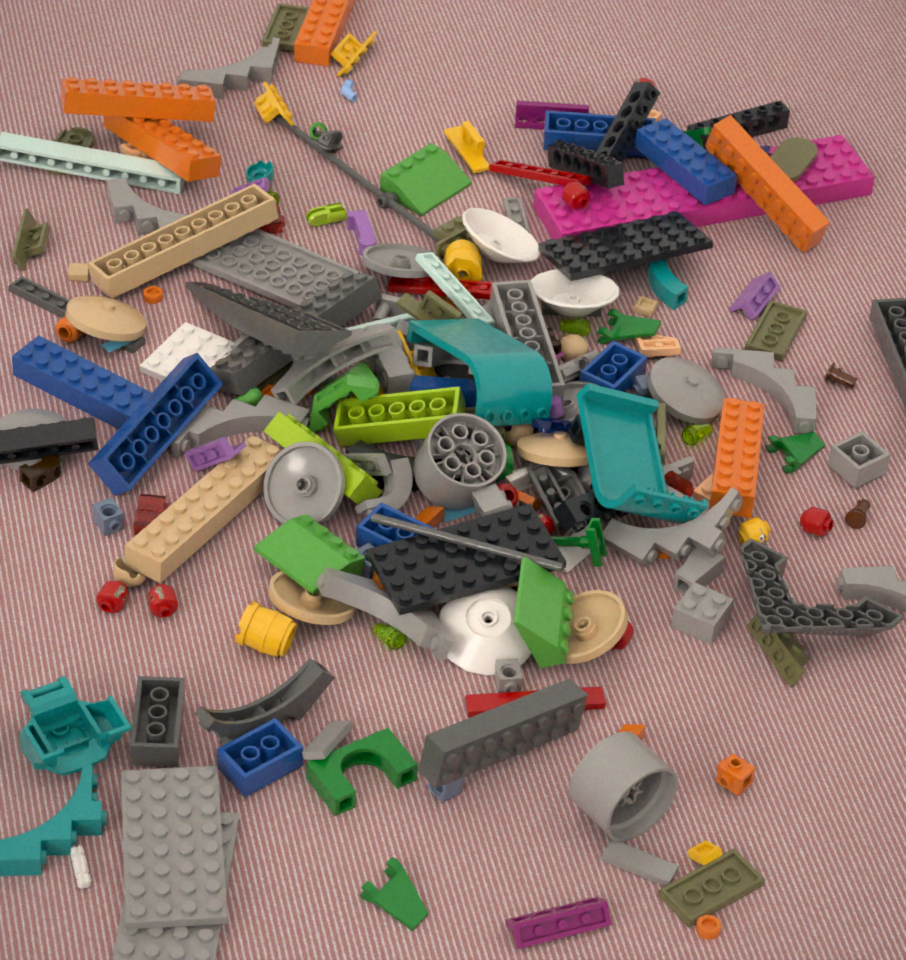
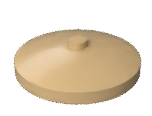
M86 295L75 297L68 302L65 312L67 320L78 330L110 341L136 340L143 336L147 324L142 313L134 307L119 300L103 296Z
M562 431L535 433L523 436L517 441V454L528 461L558 467L589 465L586 447L572 443L569 433Z
M282 571L276 573L269 583L268 596L271 602L285 614L307 623L318 625L344 623L353 617L356 607L323 597L320 592L316 594L310 593Z
M603 590L587 591L574 595L575 602L572 604L573 619L570 622L571 636H569L568 640L569 653H567L566 664L583 663L595 659L610 650L620 640L628 624V612L617 595Z

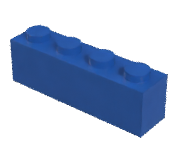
M415 375L409 385L410 392L460 386L466 402V408L476 407L477 389L473 379Z

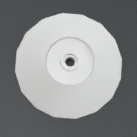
M469 208L462 214L463 224L470 238L478 247L479 252L488 259L502 264L537 261L541 256V253L538 251V243L534 237L521 225L508 217L482 208Z
M558 269L539 273L531 279L536 297L557 313L565 316L580 317L589 315L611 304L619 297L620 288L613 280L602 274L570 281Z
M500 586L446 603L441 609L439 620L453 640L447 655L452 663L467 672L486 676L495 675L496 660L519 658L520 665L525 663L532 653L514 625L517 592L510 587ZM486 620L492 621L491 623H485Z

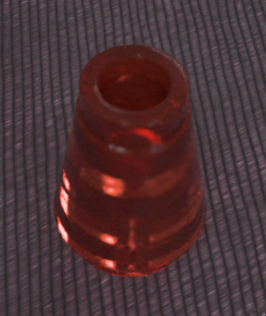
M674 471L666 473L664 478L668 486L683 495H687L688 498L693 494L694 487L692 482Z

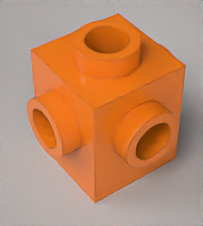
M734 753L727 759H722L717 765L716 782L737 796H740L753 784L755 767Z

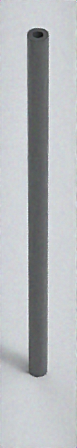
M373 513L371 516V522L522 561V558L527 557L540 567L562 572L564 564L561 562Z

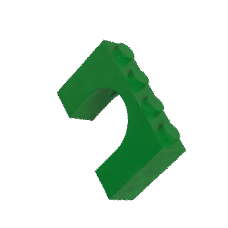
M389 728L374 732L372 735L335 749L325 759L306 762V779L334 816L356 807V790L343 775L347 769L356 765L377 767L384 772L396 789L416 781L418 773L417 762Z

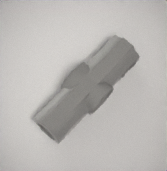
M593 350L559 365L564 383L579 377L580 372L600 353Z

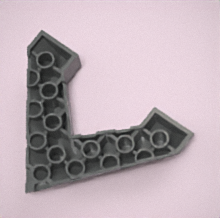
M749 539L740 546L739 551L762 633L871 636L893 629L904 618L903 615L866 596L855 605H846V608H834V604L819 603L816 604V607H804V603H795L793 597L789 596V588L785 579H782L788 561L787 556L753 539Z

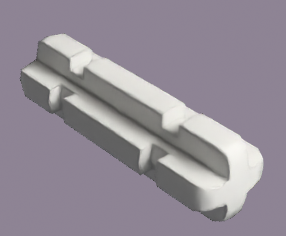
M73 846L70 849V856L73 861L77 885L80 889L89 888L91 886V877L88 873L89 869L86 857L84 856V849L82 846Z

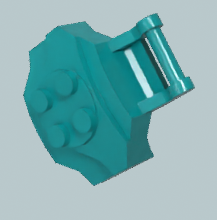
M65 676L59 677L57 681L41 687L20 691L21 700L28 707L31 716L27 726L19 731L20 749L24 756L28 758L34 770H48L64 776L82 771L83 765H97L107 759L111 746L123 737V733L132 730V726L112 695L108 696L106 700L94 703L78 700L74 689Z

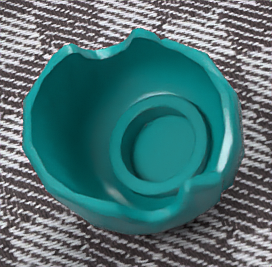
M259 160L256 164H251L247 167L245 176L249 183L267 177L269 182H272L274 166L271 161L265 163Z

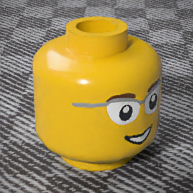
M753 517L739 525L737 535L742 545L749 539L763 544L769 540L768 533L771 532V529L766 520L762 521L759 517Z

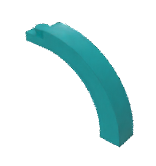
M667 259L648 263V281L657 297L673 310L686 303L689 286L682 283L672 274L666 263Z

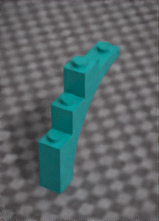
M92 764L82 766L81 779L75 793L53 818L23 834L0 840V876L42 875V865L47 864V856L70 855L72 845H77V836L102 835V825H107V811H102V801H98L97 792H93V789H98V774H93Z

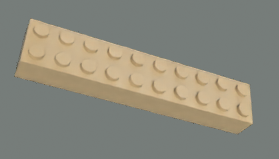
M254 183L88 262L92 282L110 298L119 297L131 289L152 281L164 273L187 264L197 257L204 256L206 253L278 219L275 198Z
M253 435L245 441L247 446L233 458L219 463L125 544L124 566L159 583L164 581L263 492L266 471L274 457L283 449Z

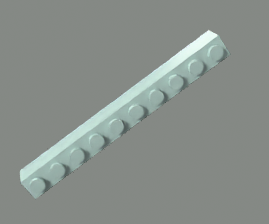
M2 132L0 135V161L101 180L125 178L128 185L175 194L181 193L185 183V179L156 160Z

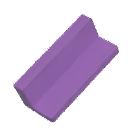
M771 272L752 279L730 306L729 310L733 312L742 308L750 320L755 319L781 286Z
M224 436L189 449L184 455L196 472L233 458L247 445L243 442L231 446Z

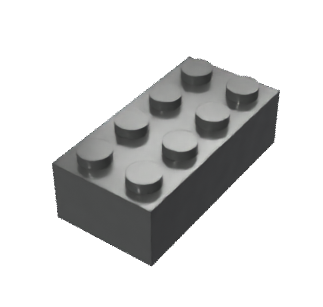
M138 676L130 740L131 765L179 766L185 705V678Z

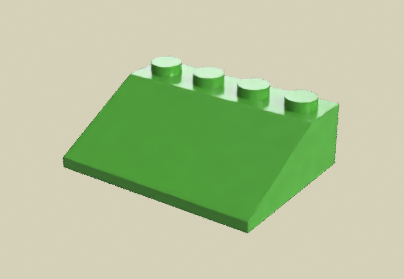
M432 143L380 174V190L384 193L395 192L398 196L397 203L421 217L472 185V181L447 152Z
M301 515L289 519L253 548L255 552L312 594L320 592L317 587V580L319 575L323 574L325 567L361 576L366 559L355 548L343 542L341 538L332 534L326 527L321 526L309 515Z
M524 557L521 561L514 625L540 668L566 663L567 653H569L568 640L569 636H571L570 622L573 619L572 604L575 602L574 594L571 590L569 591L565 582L527 557Z

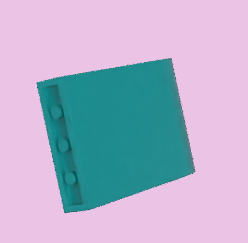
M479 318L409 321L407 341L410 343L432 342L464 361L470 367L477 389L476 416L485 419L493 426L549 423L552 404L551 375L545 360L536 350Z
M587 383L576 394L593 490L598 502L602 506L677 524H683L697 518L708 508L706 499L695 501L693 496L689 498L687 495L678 497L675 496V492L670 494V491H667L652 413L659 408L658 400Z

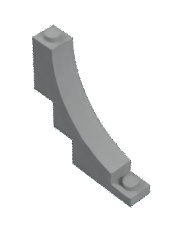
M273 38L272 43L268 44V47L261 46L251 56L228 66L205 70L183 69L181 76L177 77V85H206L211 87L214 98L223 99L226 89L247 91L250 81L272 83L280 55V38Z
M713 347L711 368L731 369V377L749 382L770 394L788 414L793 433L804 434L814 432L816 424L815 387L795 385L793 369L774 368V352Z
M266 394L256 407L235 399L231 401L224 411L205 405L171 443L172 457L180 459L190 447L195 448L224 436L228 437L246 432H263L278 412L285 416L289 413L309 429L310 409Z
M893 566L841 568L840 577L836 579L837 590L841 591L843 599L861 600L866 596L878 603L906 613V581L897 580Z
M325 567L323 574L319 575L317 587L323 597L351 605L385 621L412 639L418 646L430 649L436 659L446 660L453 640L433 611L421 609L399 616L387 592L380 590L374 580Z

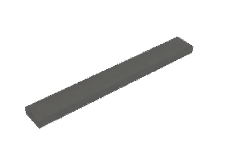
M23 276L9 285V292L61 318L65 316L67 304L70 300ZM140 337L120 348L133 354L146 344L145 338Z

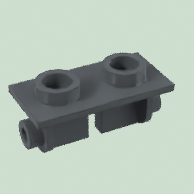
M339 130L322 132L319 139L313 140L314 143L318 144L317 147L323 151L344 147L340 145L343 134Z

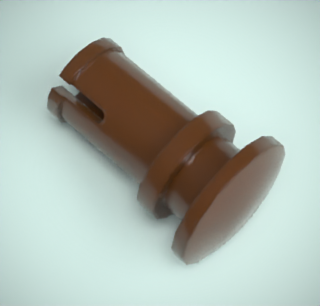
M833 363L826 372L825 381H828L830 378L833 383L838 382L852 390L858 378L843 372L841 368H835L836 363Z
M859 499L856 506L848 511L845 521L851 528L860 529L866 524V513L870 508L869 501L866 499L861 501Z

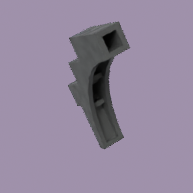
M309 658L285 683L264 697L241 707L226 710H211L200 706L195 715L201 720L199 724L206 731H214L221 739L219 741L220 745L223 746L274 718L280 723L286 717L288 719L294 717L301 720L335 677L321 663Z

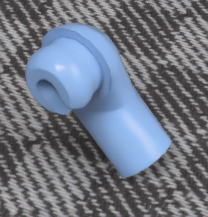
M346 79L345 83L342 84L341 93L352 102H355L358 99V94L353 92L354 81Z

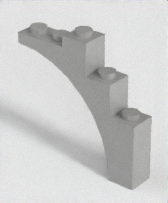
M125 178L106 180L107 197L114 222L134 221L138 234L151 233L187 216L186 214L160 209L145 202L133 192Z
M394 326L367 330L366 327L350 330L352 331V336L321 351L311 360L296 362L272 388L271 392L275 398L296 405L313 388L343 368L371 355L399 348L403 342Z
M666 484L667 491H670V494L675 492V496H685ZM707 502V503H708V508H707L705 511H703L700 515H702V514H704V513H706V512L708 511V509H709V502ZM692 545L691 553L686 562L675 573L673 589L684 595L693 582L706 587L723 572L725 557L718 552L715 556H712Z
M731 487L722 500L706 513L686 523L666 528H640L624 524L612 518L603 531L605 544L646 568L656 560L659 550L679 562L689 555L692 545L715 556L725 545L726 538L722 530L728 527L731 516L740 509L743 499L739 491Z

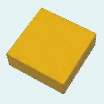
M706 840L687 850L689 858L703 866L722 856V849Z

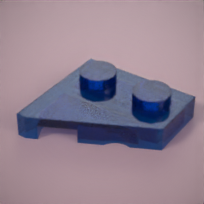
M552 417L532 418L531 427L539 428V432L542 433L567 431L573 421Z

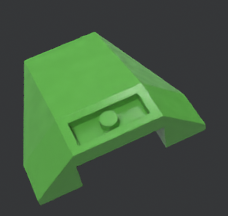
M363 360L330 380L314 395L309 426L313 433L322 431L328 425L330 406L335 404L338 399L345 398L353 392L361 402H364L367 399H373L378 394L379 381Z

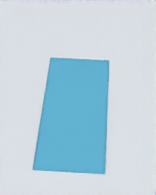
M135 340L108 341L101 344V346L110 353Z
M475 506L465 510L445 509L443 520L446 523L475 513Z

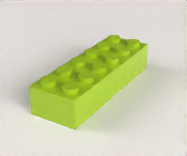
M460 386L376 395L373 399H367L364 402H361L357 397L338 399L333 430L340 447L352 446L359 440L367 444L423 439L428 436L432 427L441 418L450 414L465 413L466 402Z
M278 412L263 431L284 448L298 442H313L331 450L341 462L344 470V494L356 504L378 498L383 492L377 487L379 482L289 413L285 416Z

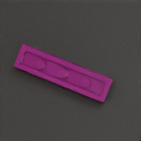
M517 100L515 128L544 130L545 123H540L539 121H545L546 110L589 113V105ZM519 120H527L528 122H519Z
M593 897L506 919L505 924L513 932L515 947L520 949L610 926L611 919L607 901L599 897Z

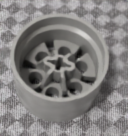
M468 413L447 415L432 427L415 456L413 474L416 484L426 498L440 507L451 510H465L474 507L471 492L494 484L505 467L507 458L505 443L496 428L481 417ZM434 459H442V461L435 463ZM481 474L487 477L488 480L486 481Z
M628 731L618 732L600 741L583 757L571 777L569 795L571 800L612 840L624 842L634 839L649 830L665 814L677 793L678 776L637 735Z

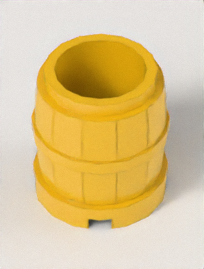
M464 239L452 242L446 248L443 264L459 280L481 281L482 259L478 247L473 242Z
M251 601V605L248 604L239 622L238 627H240L241 633H236L235 643L242 646L247 645L261 654L265 653L277 658L280 656L284 657L295 636L297 623H294L293 619L281 614L277 610L261 607V604Z

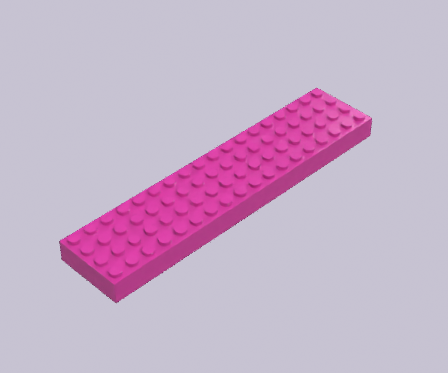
M843 135L810 140L817 147V157L801 178L793 183L814 205L872 195L875 176ZM779 146L768 147L763 150L770 157ZM659 167L624 173V185L609 189L594 183L584 186L591 196L585 208L573 210L563 201L562 193L565 187L563 185L534 189L533 209L554 240L563 238L566 235H578L584 231H595L601 227L608 228L619 223H630L636 219H648L653 215L661 216L671 211L679 212L696 227L766 214L737 181L735 194L704 205Z

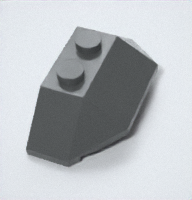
M538 463L526 467L536 495L546 515L552 519L555 527L560 526L553 510L564 500L586 493L575 471L565 467L548 466Z

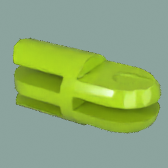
M341 202L310 209L306 214V220L311 226L326 225L346 220L347 212Z

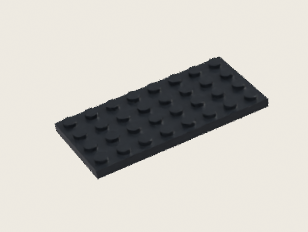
M671 211L661 216L653 215L643 220L636 219L626 224L619 223L613 227H601L591 232L584 231L578 235H566L556 240L549 239L538 244V251L570 281L713 248V241L677 211Z
M531 503L437 529L561 562L564 564L563 568H566V559ZM420 534L366 549V556L399 616L519 581L521 561ZM542 567L543 569H545V570L548 571V572L555 571V570H552V569H548V568Z

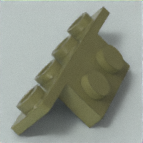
M28 209L23 210L12 253L13 262L21 270L25 269L28 257L38 256L45 252L51 229L47 222L36 226V220Z
M457 216L434 229L433 236L441 239L436 243L435 255L440 260L444 258L446 248L452 242L461 239L473 242L463 224L462 216Z
M430 290L425 294L421 303L408 293H404L396 302L399 308L416 320L460 319L462 315L460 311Z
M756 613L747 625V628L786 683L794 687L805 673L802 665H805L810 659L805 653V648L797 642L794 634L762 633Z

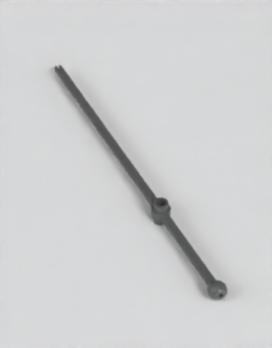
M280 113L274 117L275 120L377 196L376 201L380 208L391 207L434 241L439 242L441 240L433 236V229L397 203L398 196L395 192H382L330 151L319 149L317 147L318 144L313 142V138L297 126H291Z

